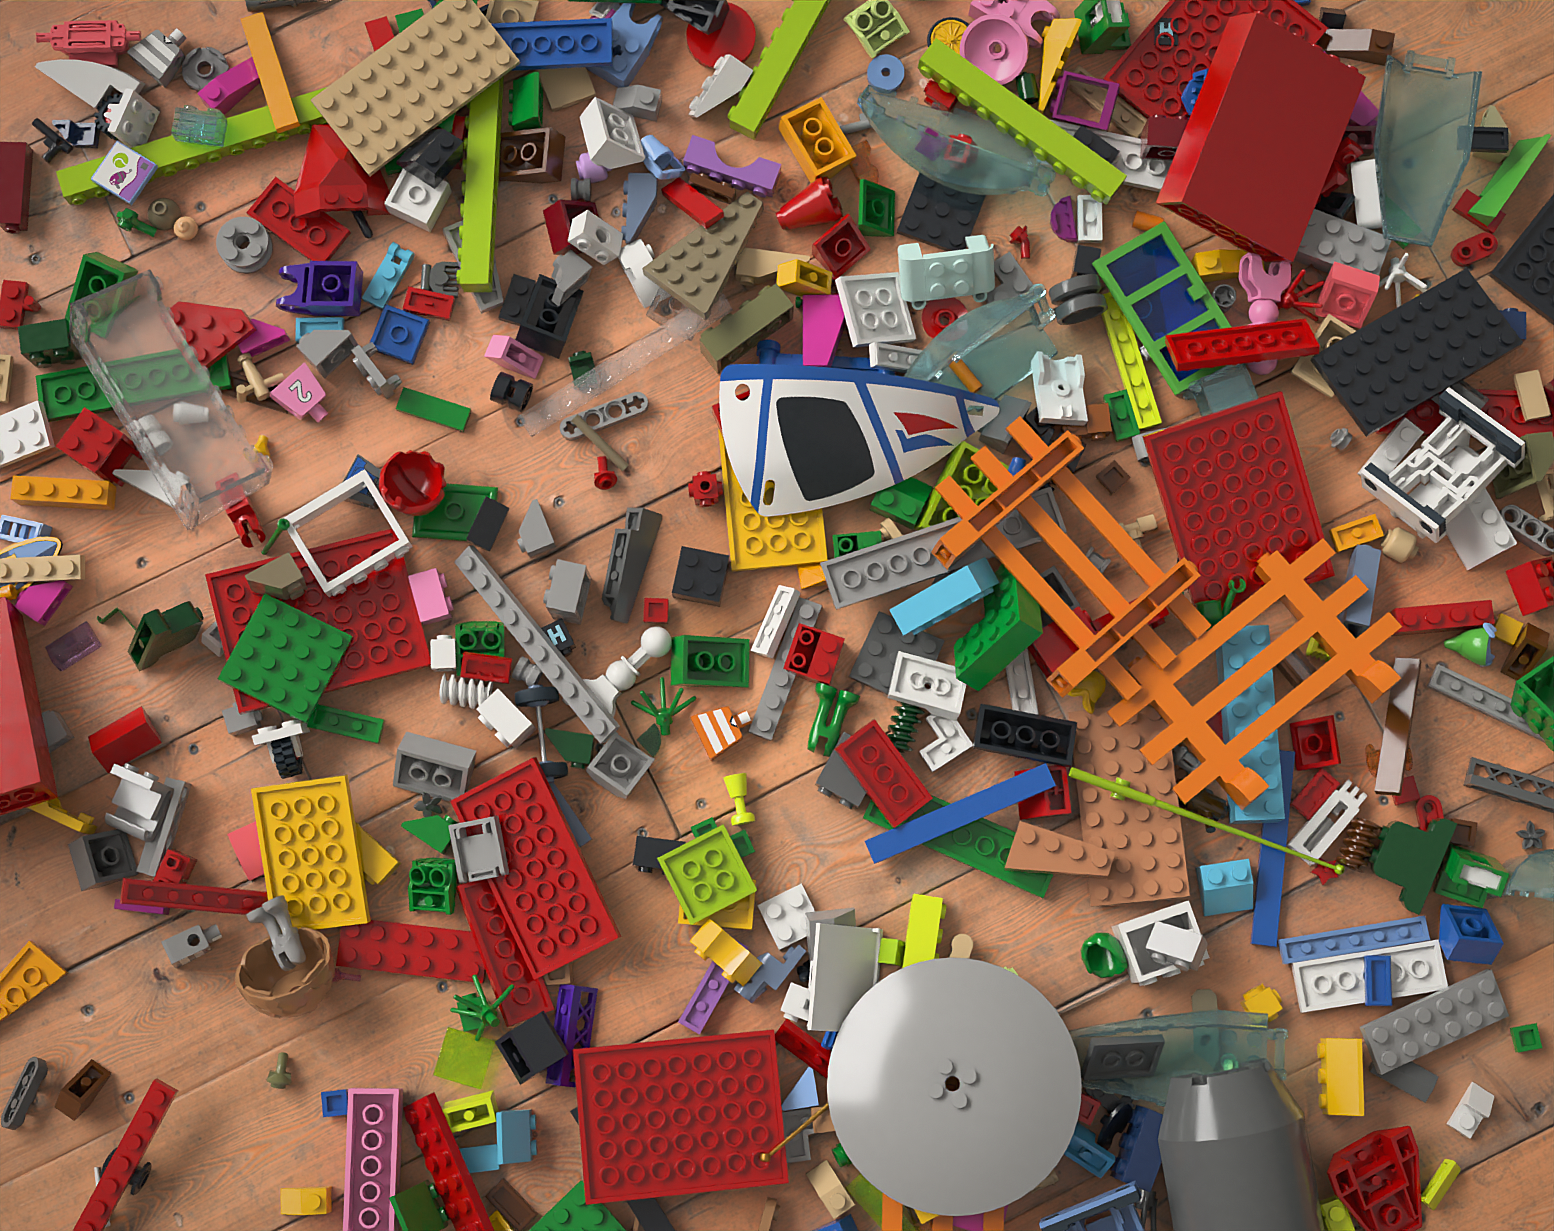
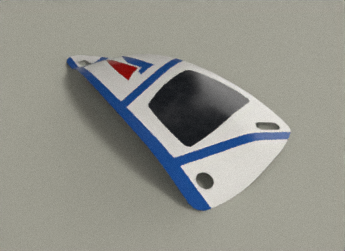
M731 364L723 369L720 376V418L727 453L743 492L757 513L762 516L786 515L829 507L893 486L939 461L963 440L993 420L999 413L997 401L987 396L934 382L868 371L800 365ZM740 384H746L750 388V396L744 401L739 400L735 395L736 387ZM971 405L984 406L983 416L969 415L967 413L968 407ZM768 480H773L775 482L773 502L770 505H765L763 503L765 483Z

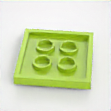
M724 824L657 858L690 925L757 891Z

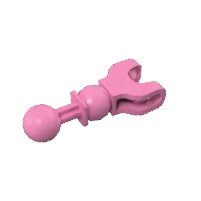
M1246 253L1240 260L1239 281L1248 294V302L1252 303L1248 313L1252 324L1249 325L1276 322L1279 310L1275 303L1280 301L1282 291L1291 282L1290 262H1272L1269 265L1268 274H1266L1262 266L1261 257L1254 253ZM1278 359L1250 362L1247 365L1253 373L1266 375L1275 369Z

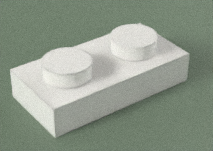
M1078 195L1077 197L1078 243L1102 242V203L1094 200L1091 195Z

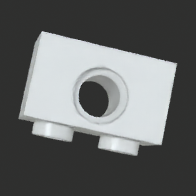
M586 210L572 219L568 242L597 262L605 265L619 257L623 233Z

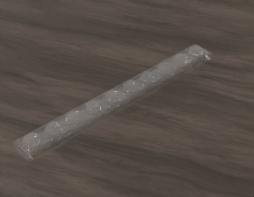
M720 292L717 303L713 304L708 319L704 320L691 309H686L523 412L518 417L531 437L535 436L733 311L723 292Z

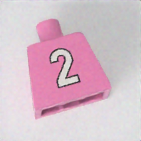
M305 363L270 392L269 396L271 399L299 420L309 413L319 423L329 414L319 404L325 399L326 393Z

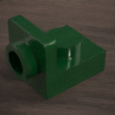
M579 351L572 354V357H569L568 360L576 391L599 385L592 353Z

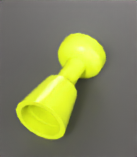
M747 773L723 777L730 798L735 800L737 815L731 818L732 826L755 822L754 814L746 812L744 796L747 795Z

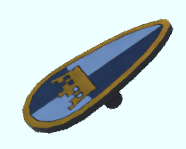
M53 537L28 539L0 550V559L59 556L63 543L59 538ZM35 582L2 583L0 588L13 584V587H16L17 593L20 594Z

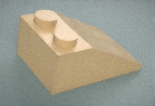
M1328 314L1314 334L1320 345L1319 352L1351 335L1356 330ZM1314 355L1300 356L1290 373L1329 398H1332L1334 392L1310 361Z

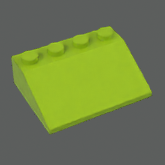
M965 441L952 450L935 485L936 487L950 475L977 506L998 490L970 459L979 449ZM1001 462V464L1008 470L1009 466ZM933 489L914 529L921 530L960 516Z

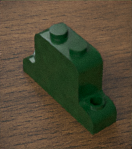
M191 601L184 602L164 612L155 609L143 614L127 651L139 672L154 665L161 656L189 644L196 638L203 624L202 620L204 617L198 607L194 608Z
M1445 818L1432 819L1426 831L1396 820L1391 821L1387 826H1382L1378 835V839L1381 841L1378 848H1373L1371 851L1372 856L1369 857L1368 862H1371V870L1375 875L1403 887L1398 901H1401V904L1407 910L1420 915L1457 823Z

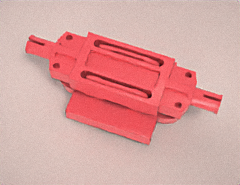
M117 20L64 22V25H53L50 33H36V42H50L55 51H61L68 55L69 60L95 62L118 68V55L127 53L129 41H141L142 36L141 31H127L124 24H119Z

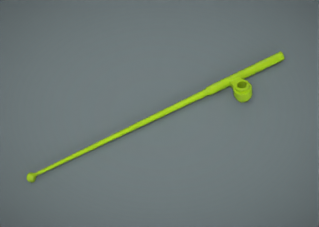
M1074 767L1070 769L1069 777L1111 791L1110 796L1122 801L1127 797L1149 806H1156L1334 869L1335 873L1342 875L1345 871V867L1341 864L1334 866L1129 787L1131 782L1117 777L1116 781L1112 782Z

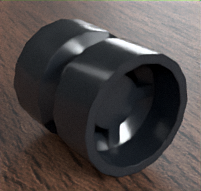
M500 372L493 384L490 400L501 405L508 403L509 408L522 413L530 400L533 384L522 379L515 381L514 376ZM516 388L513 398H511L513 390Z

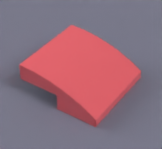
M255 821L227 834L249 881L264 875Z

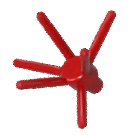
M1302 269L1293 284L1291 285L1290 282L1289 286L1285 289V293L1281 294L1280 301L1275 304L1278 310L1282 308L1288 310L1293 307L1312 320L1318 321V317L1302 307L1322 308L1323 304L1299 302L1298 298L1323 286L1325 282L1320 281L1295 293V288L1306 273V270Z

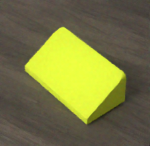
M1444 1159L1421 1194V1202L1432 1210L1436 1209L1461 1171V1168L1455 1161Z

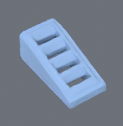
M2 515L0 519V539L14 543L27 540L30 527L31 531L28 539L50 537L52 527L39 522ZM12 522L13 526L11 529L10 536H8V530L10 527V523ZM20 524H21L22 526H21V530H20V533H19V537H17L18 531H19V527H20Z

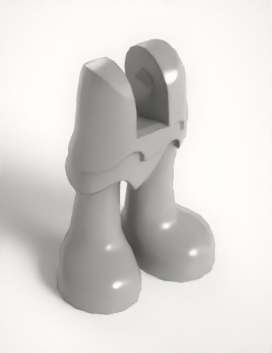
M284 895L275 897L262 904V907L246 914L250 923H262L266 927L272 942L274 956L284 971H290L296 965H300L306 960L298 928L292 927L288 903Z

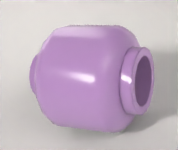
M589 152L581 154L579 160L576 161L580 180L590 178L591 183L604 181L608 177L607 171H612L602 165L597 166L590 160Z

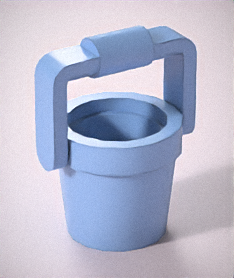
M647 135L640 140L645 155L643 162L650 173H653L660 180L682 176L685 167L668 147L663 145L653 135ZM669 164L674 168L663 171Z

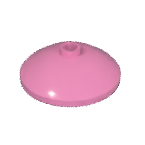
M988 14L977 18L966 28L960 42V55L1003 85L1014 80L1024 69L1028 60L1029 45L1025 32L1016 21L1005 15ZM996 44L1001 45V52L995 50Z

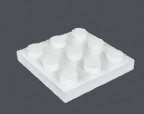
M899 272L841 276L835 280L853 348L869 346L873 342L896 344L912 342L916 339L907 302L901 298Z

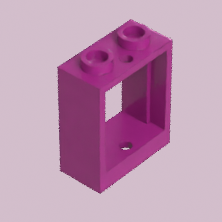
M1064 70L1063 76L1059 75L1056 89L1059 90L1057 99H1053L1050 106V113H1053L1052 118L1108 132L1120 84ZM1070 80L1108 89L1099 123L1061 114Z

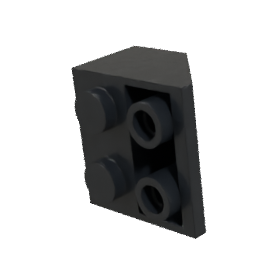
M544 1011L495 1041L520 1085L538 1076L569 1054Z

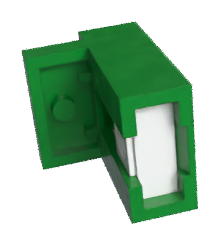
M1084 0L1074 10L1075 18L1082 20L1078 32L1081 54H1103L1106 50H1127L1131 46L1128 31L1130 27L1128 13H1125L1123 2H1120V0Z
M1449 843L1440 864L1441 871L1433 891L1437 894L1483 908L1488 893L1499 897L1502 896L1509 873L1496 858Z

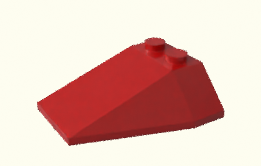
M1410 1126L1373 1131L1333 1154L1327 1175L1334 1194L1364 1231H1416L1422 1227L1419 1149Z

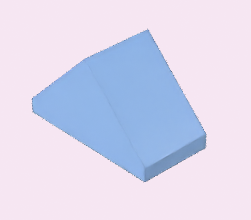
M808 1066L781 1104L783 1111L819 1105L814 1072L811 1067Z

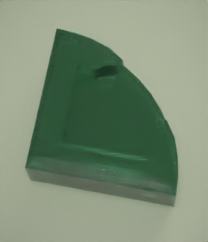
M655 723L637 739L653 758L657 755L661 746V734Z

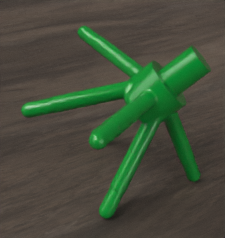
M661 677V708L657 709L644 691H640V695L650 708L634 700L631 701V704L656 717V724L660 725L661 735L665 736L670 734V724L673 723V716L693 703L696 697H691L676 708L684 691L683 688H680L670 708H666L665 680Z
M474 974L472 978L482 1004L477 1006L458 995H454L453 998L475 1011L451 1008L450 1011L452 1013L478 1017L482 1021L475 1037V1041H479L487 1024H490L492 1027L499 1025L500 1020L497 1017L496 1009L514 989V985L511 984L497 1001L491 1005L490 1001L486 1000L477 975Z

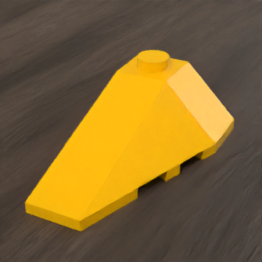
M1053 19L1051 26L1046 25L1041 36L1044 43L1041 55L1037 109L1042 115L1046 110L1056 87L1058 77L1061 75L1077 39L1082 22L1081 19Z

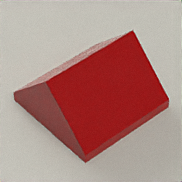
M849 214L845 215L812 244V255L826 270L832 272L833 277H840L871 250Z
M1334 715L1289 723L1297 771L1330 768L1341 764Z

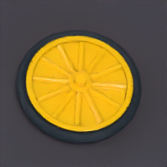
M956 17L938 20L928 32V48L937 38L960 55L961 38L969 24Z

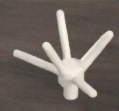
M1408 253L1404 254L1401 261L1399 258H1392L1390 260L1389 275L1379 281L1378 288L1385 284V290L1389 289L1392 282L1395 283L1397 308L1401 306V282L1407 281L1422 293L1427 291L1426 284L1406 272L1404 264L1409 257Z

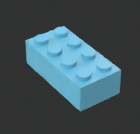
M986 557L891 608L890 612L903 635L909 632L916 635L960 609L974 603L976 600L994 591L992 586L1000 582Z

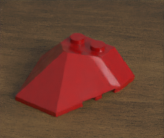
M329 124L312 125L294 192L296 218L320 217V212L367 210V216L391 215L384 204L389 196V189L380 169L369 177Z

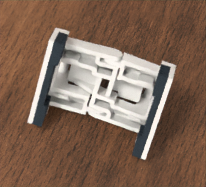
M1449 387L1439 396V413L1446 419L1421 444V448L1416 449L1389 475L1371 462L1361 471V481L1364 489L1387 505L1394 518H1400L1417 531L1420 538L1423 539L1427 536L1435 543L1446 535V524L1465 508V505H1469L1507 464L1515 468L1525 458L1524 441ZM1470 435L1488 447L1481 455L1469 447ZM1419 482H1422L1409 495L1407 494Z

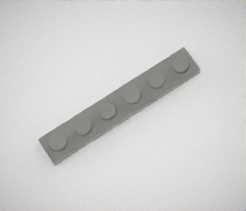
M799 597L748 731L750 734L772 741L796 675L783 669L799 623L814 628L822 605Z

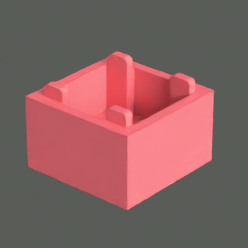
M1334 261L1317 300V303L1323 304V307L1316 308L1315 315L1326 318L1330 314L1346 325L1361 329L1378 293L1380 276Z

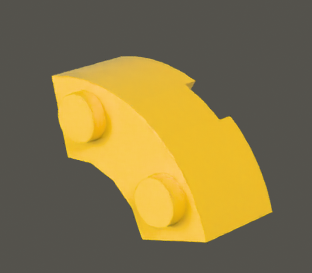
M710 918L690 940L697 947L694 952L705 961L710 958L724 970L721 975L732 984L736 980L744 987L763 964Z

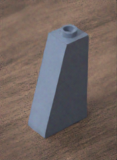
M1358 544L1350 556L1345 579L1346 583L1356 575L1369 590L1337 616L1355 638L1359 637L1369 628L1381 550L1375 549L1370 545Z

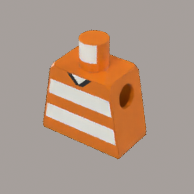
M729 706L690 717L710 761L716 759L743 739L740 728L752 723L746 710L733 716Z

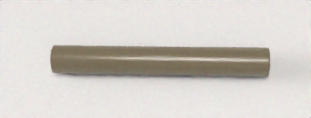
M578 414L571 420L621 471L629 465Z

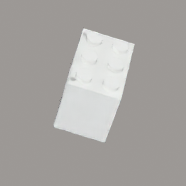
M1189 900L1112 926L1114 936L1120 941L1128 962L1127 972L1131 983H1139L1140 986H1145L1158 981L1156 976L1162 975L1165 978L1181 973L1180 969L1176 968L1173 963L1165 962V964H1161L1152 960L1145 947L1156 921L1201 934ZM1207 949L1204 953L1200 966L1205 965L1203 960L1210 958Z

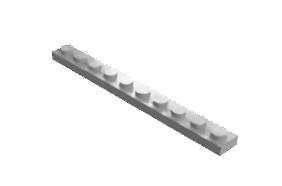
M468 546L454 563L599 743H605L619 729L620 725L475 546Z

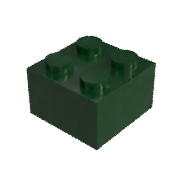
M66 319L18 326L21 354L35 367L49 368L55 363L73 364L75 360L82 359L79 331Z

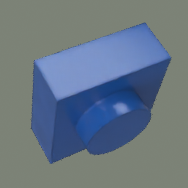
M348 1089L321 1092L323 1117L347 1115Z

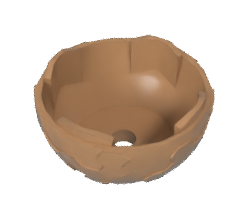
M305 927L298 929L306 960L300 965H296L290 971H284L279 966L272 951L270 936L252 945L244 953L235 975L236 986L248 1004L257 1011L278 1019L298 1017L314 1011L326 996L335 975L333 953L328 939L321 932Z

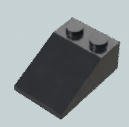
M539 274L515 340L528 348L559 359L584 291L578 289L560 306H557L552 302L557 286L555 279Z

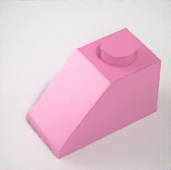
M500 335L492 336L484 357L501 367L533 379L536 378L544 359L543 356L510 336Z

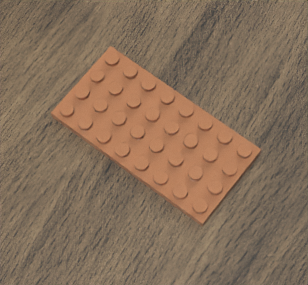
M1148 704L1120 728L1107 714V711L1112 707L1094 709L1092 714H1089L1086 710L1068 712L1069 721L1077 722L1073 750L1075 768L1112 782L1116 781L1117 777L1131 782L1129 787L1180 808L1179 798L1172 790L1177 785L1173 750L1154 765H1151L1139 751L1169 726L1151 704ZM1076 779L1083 842L1115 852L1107 879L1087 877L1091 907L1191 897L1181 815L1156 806H1149L1127 797L1122 801L1110 796L1111 791Z

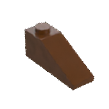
M1327 29L1317 45L1322 47V51H1325L1328 55L1385 66L1392 55L1395 33L1375 29Z

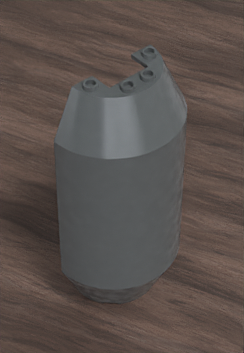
M1260 1058L1241 1062L1242 1067L1206 1075L1194 1072L1171 1077L1158 1143L1174 1231H1325L1304 1112L1269 1060Z

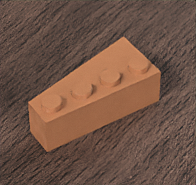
M1020 821L1005 865V871L1107 879L1115 852Z

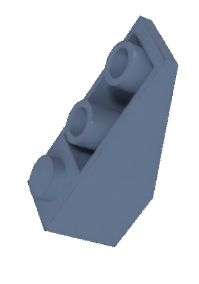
M629 173L628 181H624V195H627V203H623L622 215L626 217V226H622L621 233H623L622 240L626 241V245L636 241L657 205L658 178L653 173Z

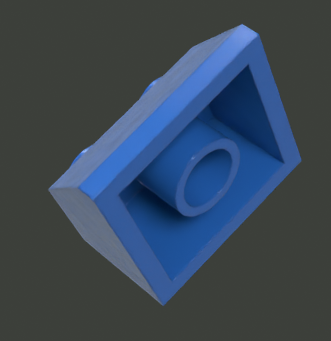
M1442 904L1439 943L1447 960L1492 965L1504 943L1487 909Z

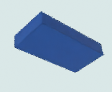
M1365 955V1006H1392L1391 956Z

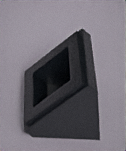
M1320 8L1319 21L1327 26L1328 29H1343L1346 13L1343 9Z

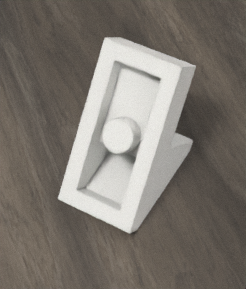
M1471 1082L1447 1125L1471 1139L1481 1120L1489 1118L1494 1095Z

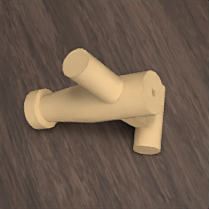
M250 353L239 356L237 361L243 366L250 385L247 387L244 385L237 386V401L239 403L246 402V396L252 392L255 393L259 401L267 399L270 395L268 388L285 380L284 375L279 373L263 380L260 372L251 361Z

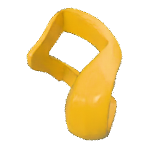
M1092 671L1068 695L1072 697L1082 696L1083 708L1089 714H1092L1095 709V703L1105 691L1106 679L1101 673Z

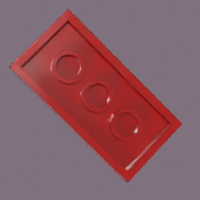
M275 176L246 212L247 215L260 222L264 228L308 260L329 261L351 234L350 230L325 212H320V217L296 218L295 190Z
M872 719L835 748V751L892 828L898 826L933 798L875 719Z

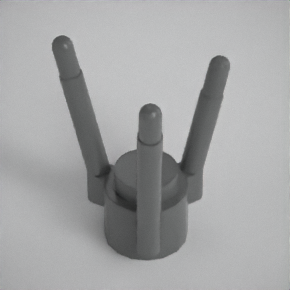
M1139 1188L1142 1196L1140 1201L1135 1202V1208L1142 1209L1140 1220L1145 1229L1147 1211L1151 1209V1231H1157L1156 1207L1158 1199L1155 1198L1156 1192L1152 1190L1148 1192Z

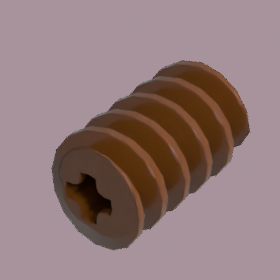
M1356 818L1357 820L1350 821V825L1354 829L1346 831L1350 838L1343 839V843L1347 847H1341L1339 850L1344 856H1338L1336 861L1348 869L1364 873L1359 869L1360 866H1368L1363 857L1372 856L1366 849L1375 848L1370 839H1378L1373 830H1381L1382 827L1369 820Z

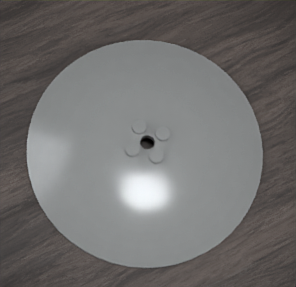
M939 958L918 962L888 975L875 984L861 997L844 1020L836 1036L828 1066L827 1094L831 1120L837 1137L853 1165L872 1185L891 1199L913 1209L937 1215L966 1216L990 1212L1004 1207L1032 1191L1050 1174L1065 1153L1074 1134L1081 1105L1082 1083L1077 1052L1071 1035L1055 1008L1036 988L1018 975L1000 966L968 958ZM949 1077H957L959 1079L960 1087L958 1090L952 1092L946 1089L945 1082Z

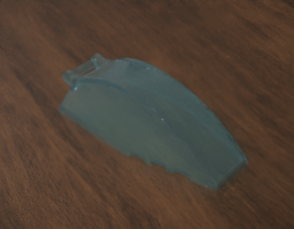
M1413 50L1407 51L1404 64L1392 57V55H1387L1373 144L1383 239L1427 247L1433 245L1447 208L1450 206L1454 192L1470 159L1482 71L1455 74V58L1448 57V59L1415 54ZM1413 63L1444 68L1445 72L1415 67Z
M868 85L858 97V106L886 145L912 168L944 186L977 195H1000L1028 190L1034 192L1035 195L1043 197L1049 193V184L1055 180V171L1040 165L1041 160L1034 156L1033 151L1027 147H1021L1011 135L1000 132L993 122L984 120L976 114L954 108L953 113L939 109L940 104L935 102L932 103L931 107L917 104L918 98L911 96L910 101L895 98L897 92ZM927 125L940 132L937 137L925 132ZM958 134H965L971 136L977 146L949 137V135L958 136Z
M1035 284L1025 294L988 303L959 317L925 347L904 377L969 391L948 366L952 361L957 363L962 359L983 385L975 394L987 396L994 400L998 399L1032 373L1031 360L1037 351L1043 352V355H1048L1050 359L1058 353L1043 329L1056 317L1054 310L1050 308L1046 299L1045 286L1043 284ZM1037 302L1041 310L1039 314H1037L1034 304ZM971 405L968 407L967 412L973 409L979 412L983 410L984 406Z

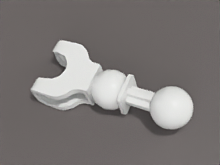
M662 627L647 629L641 637V647L631 657L626 659L622 656V660L610 664L606 675L602 674L595 680L583 679L612 717L615 716L616 699L622 694L620 691L632 687L635 683L636 675H641L638 669L650 657H662L669 652L672 645L669 632ZM563 698L562 701H563L566 705H569V704L566 702V700Z

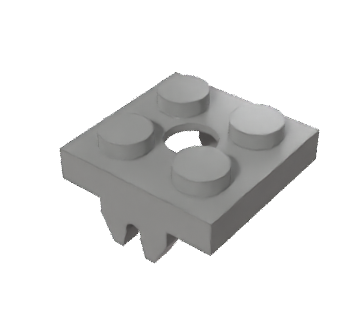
M373 342L362 348L358 345L351 351L355 355V358L352 359L364 377L368 376L366 379L378 396L382 393L386 399L395 394L393 390L402 381L397 374L386 380L370 360V357L377 351Z

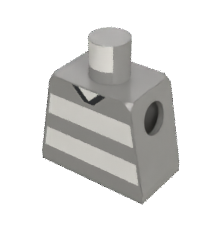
M177 28L168 37L159 30H154L127 52L136 64L166 88L185 59V55L179 46L187 38Z
M216 924L202 930L200 925H196L161 943L171 964L177 969L211 951L212 949L209 944L222 938V935ZM193 939H200V943L197 946H191Z

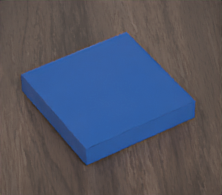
M385 304L370 343L373 342L376 346V352L413 365L429 327L430 320Z

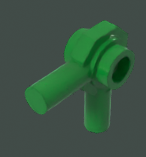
M125 208L122 212L118 211L116 219L119 221L118 227L128 232L135 228L154 238L157 229L138 220L139 214L128 208Z

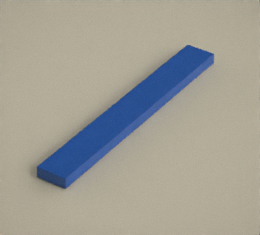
M1279 750L1285 819L1278 823H1262L1261 838L1286 847L1295 752ZM1261 843L1250 944L1277 947L1286 852Z
M1045 763L870 838L865 843L874 864L1056 787Z

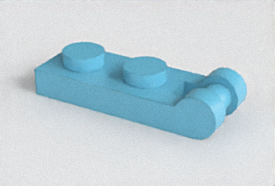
M392 242L384 260L362 296L363 301L383 311L385 304L388 305L413 261L415 253L408 249L405 251L400 248L399 244ZM396 256L402 259L399 265L393 262Z

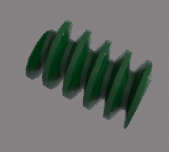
M897 701L902 706H895L893 710L899 715L891 716L890 718L896 725H888V730L893 734L886 735L899 753L913 751L907 745L908 742H916L911 733L919 732L913 725L922 723L916 716L925 714V712L918 706Z

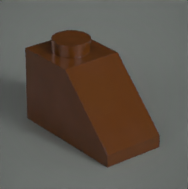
M1527 623L1512 646L1500 672L1515 680H1519L1531 672L1548 649L1550 633Z
M91 1059L60 1090L55 1108L75 1121L91 1105L111 1076V1072Z

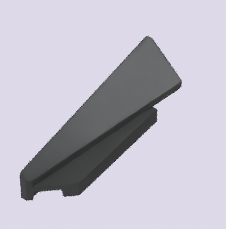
M627 508L625 529H615L602 594L604 605L608 606L611 610V620L621 623H628L662 521V514L645 508Z

